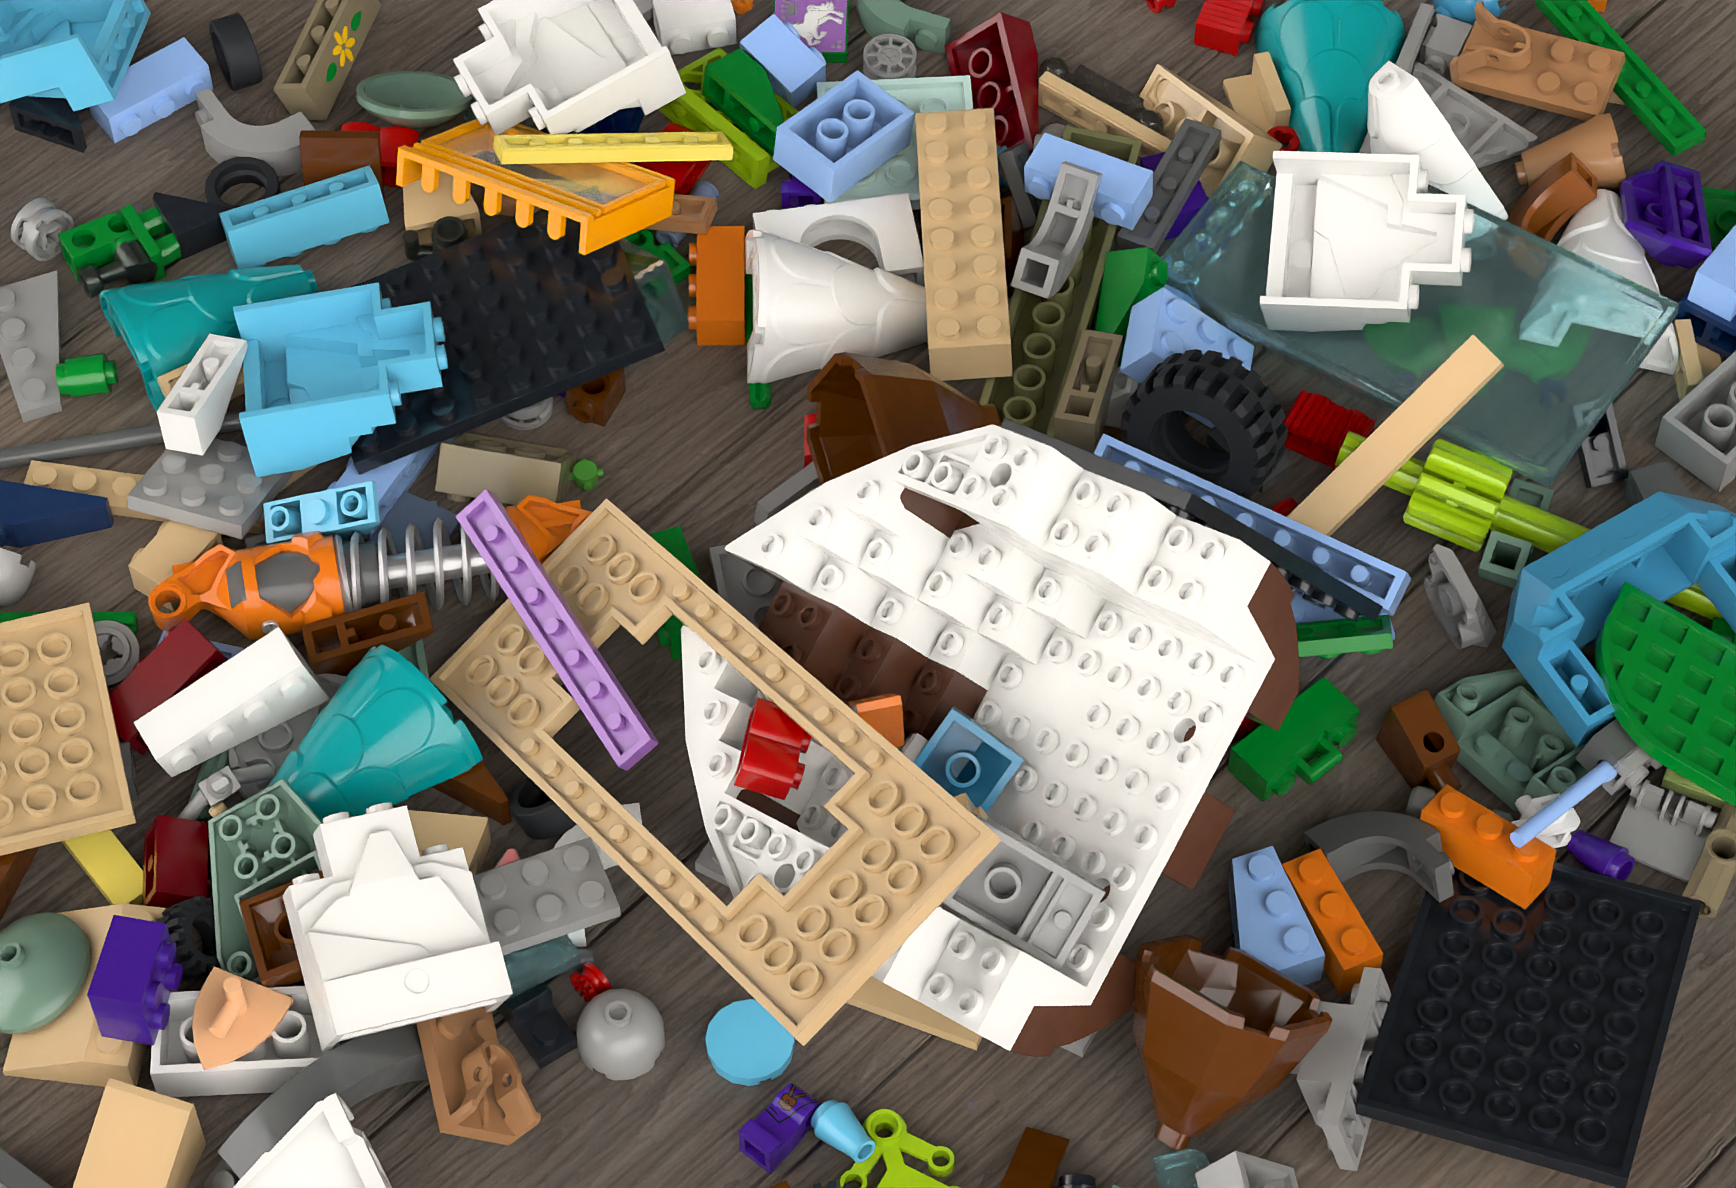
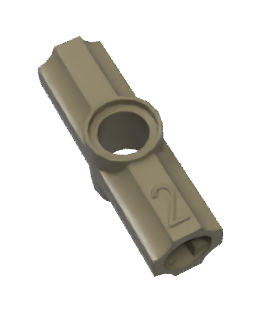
M1725 802L1712 832L1707 837L1700 858L1682 894L1683 897L1702 901L1698 916L1700 919L1716 917L1728 888L1736 876V807L1728 802ZM1715 854L1723 855L1728 859L1720 858Z

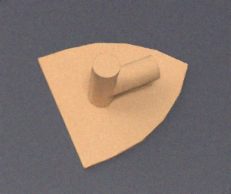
M213 967L196 1000L192 1021L194 1047L203 1069L207 1070L231 1063L257 1048L271 1036L283 1020L294 998Z

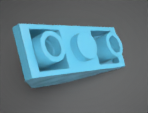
M375 481L263 503L266 544L269 545L289 542L294 534L318 530L324 536L333 535V538L337 534L342 538V541L350 540L355 531L361 534L362 537H365L380 523L377 484Z

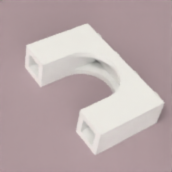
M908 193L885 194L879 197L857 200L847 199L842 202L819 205L809 204L804 207L782 210L772 209L753 213V230L778 234L810 247L836 239L855 241L867 247L874 254L879 268L924 286V261Z

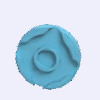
M754 999L736 1001L719 1010L710 1021L705 1037L707 1055L717 1074L731 1083L746 1086L761 1084L760 1081L769 1078L773 1080L780 1076L790 1064L795 1048L794 1037Z

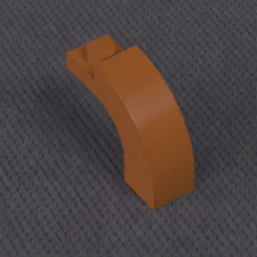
M1571 152L1544 173L1526 191L1509 213L1497 240V244L1508 254L1510 261L1518 270H1526L1534 280L1547 271V252L1552 238L1572 215L1597 197V178Z

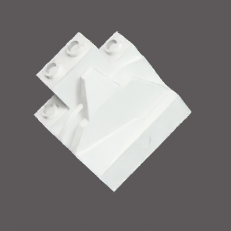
M493 0L478 9L484 21V24L479 26V30L485 42L453 59L460 73L454 77L458 87L465 98L472 94L476 102L470 106L481 126L489 123L495 135L506 131L529 117H532L539 131L547 128L550 134H567L571 131L579 133L620 109L641 107L646 116L686 93L666 45L664 47L661 46L633 0Z
M1273 151V161L1277 176L1266 296H1260L1259 303L1268 330L1347 331L1363 330L1366 323H1410L1411 309H1418L1419 285L1416 284L1462 286L1463 272H1470L1471 248H1465L1466 234H1473L1474 209L1467 208L1465 195L1427 194L1428 169H1422L1419 155Z
M390 802L381 803L367 808V814L350 818L349 812H340L323 818V824L318 826L313 833L324 878L320 879L319 873L299 876L292 880L293 885L289 886L282 895L322 1051L331 1050L338 1041L485 1007L486 1012L494 1011L513 994L499 941L491 943L489 940L473 875L468 869L463 847L449 850L448 844L437 845L423 850V856L420 857L407 805L393 808Z

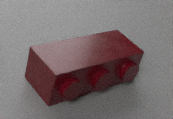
M184 619L179 625L172 627L165 634L163 641L148 656L143 657L136 663L133 672L118 687L109 691L117 734L126 743L130 742L132 748L144 755L149 748L133 722L229 659L187 619Z

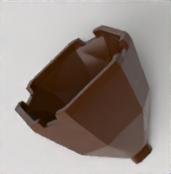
M848 352L836 353L807 386V399L810 402H817L816 423L806 426V440L821 485L915 444L992 424L1001 427L1000 418L994 404L980 405L974 399L913 364Z
M1187 934L1141 943L1137 953L1133 1035L1157 1119L1160 1121L1155 1137L1180 1152L1186 1151L1191 1137H1198L1274 1091L1326 1034L1333 1021L1329 1013L1323 1011L1320 1014L1317 1013L1320 998L1316 992L1243 950L1228 947L1223 956L1201 950L1202 940Z

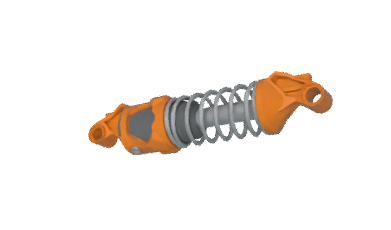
M527 495L518 504L505 507V510L541 564L592 513V511L581 508L580 500L555 503L547 498ZM437 518L433 525L434 548L424 549L418 528L410 522L406 528V553L397 554L392 536L385 527H382L379 531L378 543L375 541L364 542L361 534L356 531L352 535L351 540L342 541V538L337 534L333 538V535L324 536L318 530L294 534L289 542L239 550L219 544L205 552L195 562L172 565L173 575L151 591L148 604L155 624L161 630L168 632L172 627L179 625L184 619L190 621L200 610L205 609L226 620L250 641H257L278 627L286 636L303 633L301 626L388 602L392 598L391 589L398 588L402 598L416 594V585L425 583L432 605L437 610H440L444 604V580H453L458 598L465 606L471 600L473 575H480L485 593L493 602L499 595V583L463 527L461 526V544L451 545L444 522ZM488 573H491V583L489 580ZM176 602L180 604L175 612H160L161 607L166 603Z

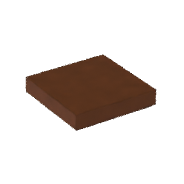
M301 130L299 140L304 186L370 165L385 201L380 131Z

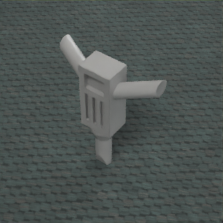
M268 763L230 770L227 765L197 784L198 792L177 818L195 821L208 804L211 808L216 803L240 791L242 788L240 785L272 779L275 773Z

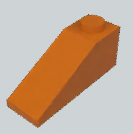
M889 693L849 701V707L893 746H905L903 710L900 695Z

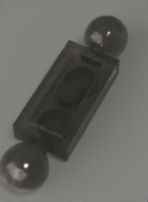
M1049 57L1041 63L1039 77L1048 71L1159 134L1163 132L1164 121L1162 116L1154 110H1143L1144 99L1082 64L1071 73L1067 63L1059 57Z

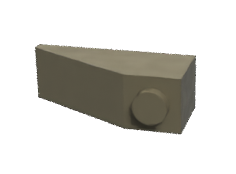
M1083 329L1054 417L1055 439L1094 454L1105 428L1123 343V335Z

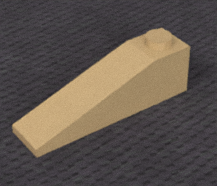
M1160 64L1156 65L1139 96L1158 130L1163 131L1171 141L1174 139L1185 118L1221 130L1222 140L1199 178L1206 196L1215 203L1221 204L1263 179L1273 162V151H1279L1282 147L1280 142L1261 128Z

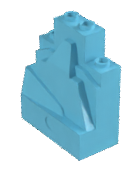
M0 0V103L24 96L66 98L72 110L77 111L115 100L151 15L144 0Z
M379 282L233 307L240 337L243 340H247L248 344L243 360L246 412L239 413V419L256 477L303 470L352 453L351 447L360 435L372 434L377 426L396 423L395 406L402 405V393L443 387L441 370L448 369V361L444 344L438 345V342L445 341L442 318L433 317L430 302L392 308L390 298H382Z

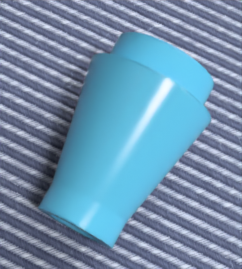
M834 1099L828 1100L820 1105L813 1114L811 1126L815 1129L814 1133L818 1139L850 1156L857 1163L864 1162L874 1152L875 1142L867 1135L847 1103H839Z

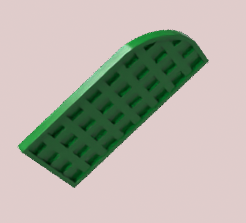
M1625 581L1619 589L1598 632L1595 644L1596 671L1603 679L1608 698L1615 710L1613 715L1631 739L1657 762L1736 807V645Z

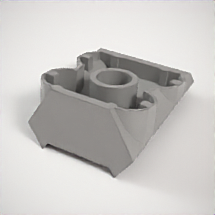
M1436 544L1428 560L1432 575L1425 577L1424 588L1430 602V607L1450 642H1453L1455 647L1458 649L1471 645L1488 647L1497 631L1479 595L1453 550Z

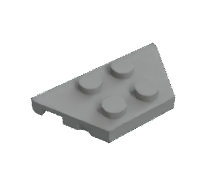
M1420 62L1415 65L1413 76L1417 78L1448 122L1452 132L1476 164L1477 169L1520 155V153L1537 145L1538 136Z

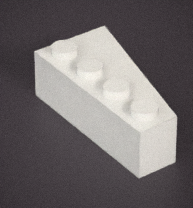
M278 627L133 723L155 760L171 777H174L330 700L307 661Z

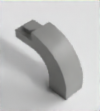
M210 88L196 93L199 110L195 111V116L201 127L205 150L219 164L235 157H253L263 160L273 167L277 177L302 171L301 130H316L301 111L274 124L264 126L248 125L230 116Z
M1067 161L1061 163L1042 225L1032 242L1021 248L1011 283L1012 287L1047 299L1054 296L1060 290L1073 269L1087 237L1095 213V209L1092 208L1101 182L1102 173Z

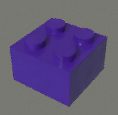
M113 915L87 993L102 1037L154 1045L158 1031L165 1030L170 1015L168 1000L171 991L178 990L183 973L182 964H179L176 958V943L171 941L167 924Z

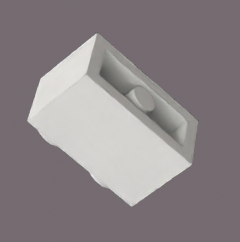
M652 0L653 21L657 38L662 47L666 45L670 55L737 44L736 18L731 0Z

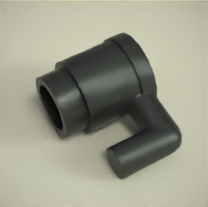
M446 216L436 221L431 235L432 245H420L418 233L414 230H407L402 236L405 256L411 261H416L431 253H436L469 239L468 230L465 228L464 223L459 218L453 216Z

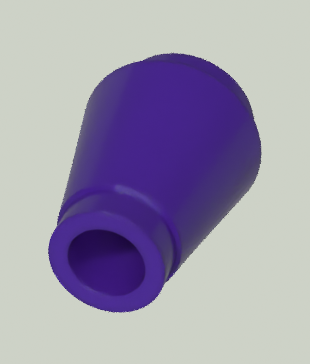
M1583 830L1577 831L1567 846V851L1589 872L1625 881L1635 864V859L1629 855L1627 848L1586 833Z

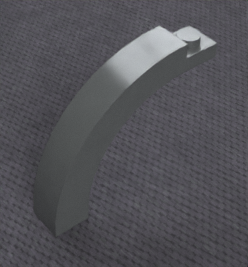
M413 1023L355 1037L323 1055L293 1076L264 1100L229 1136L217 1151L223 1159L203 1185L206 1188H233L265 1152H270L317 1102L323 1101L334 1093L338 1094L350 1108L385 1089L412 1081L428 1080L417 1024Z

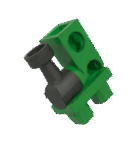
M129 204L120 208L121 213H111L58 234L63 259L77 282H81L84 291L90 299L99 296V293L105 290V284L124 278L133 284L144 283L152 277L155 281L166 277L164 265L182 257L179 243L173 233L155 240L152 238V236L166 231L164 221L156 206L136 213L133 206ZM111 262L110 264H108V265H106V266H104V267H102V268H100V269H98V270L96 269V268L99 267V266H102V265H104V264H107V263Z

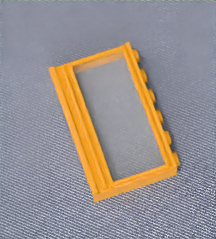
M478 119L424 139L421 143H414L412 148L405 145L398 147L396 185L403 187L421 179L423 190L430 193L439 187V172H445L453 175L452 196L457 204L469 201L471 182L485 187L484 210L489 216H494L501 212L502 194L517 199L515 220L521 228L530 226L533 223L534 206L548 210L547 232L553 240H557L565 235L567 217L581 223L579 253L587 255L672 216L674 178L629 162L501 164L493 150L494 136H496L489 123L481 126ZM518 123L498 135H541L548 133Z

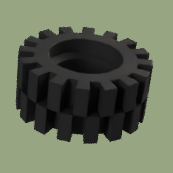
M198 896L165 909L161 913L164 917L159 918L157 922L167 924L171 941L176 943V958L183 967V981L201 980L209 976L213 967L221 969L216 952L213 898L205 899V896ZM192 925L200 933L203 943L202 952L198 950L193 942Z

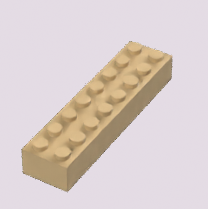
M994 108L915 113L930 374L941 381L1013 376Z

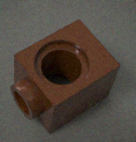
M624 368L567 390L568 414L573 415L581 422H592L605 427L626 392Z

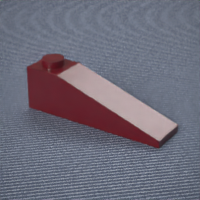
M1000 12L945 45V52L951 76L970 75L973 109L994 108L996 145L1001 148L1003 146L1009 148L1026 142L1031 155L1035 136L1039 134L1038 53L1030 22Z

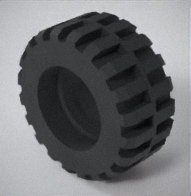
M1194 349L1186 350L1183 354L1175 353L1167 357L1152 370L1130 396L1126 403V410L1122 414L1121 427L1124 432L1121 434L1122 442L1250 500L1282 459L1285 451L1284 443L1287 440L1286 424H1282V421L1285 419L1282 406L1274 401L1277 397L1270 385L1265 386L1260 381L1262 376L1256 370L1252 369L1249 371L1242 366L1243 361L1233 356L1226 359L1222 357L1221 352L1208 350L1203 355L1201 350ZM1178 411L1193 412L1212 422L1223 434L1230 452L1215 451L1197 442L1183 426Z

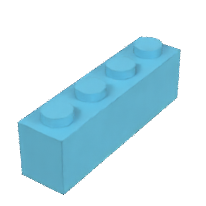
M370 165L219 213L231 254L238 269L262 267L267 262L282 257H294L303 253L304 250L323 244H335L344 237L360 232H372L379 226L390 223L379 183Z

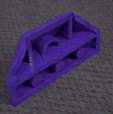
M1662 160L1656 163L1652 169L1643 170L1622 181L1619 188L1624 227L1652 258L1657 259L1666 266L1675 267L1678 265L1691 269L1709 257L1712 247L1699 171Z

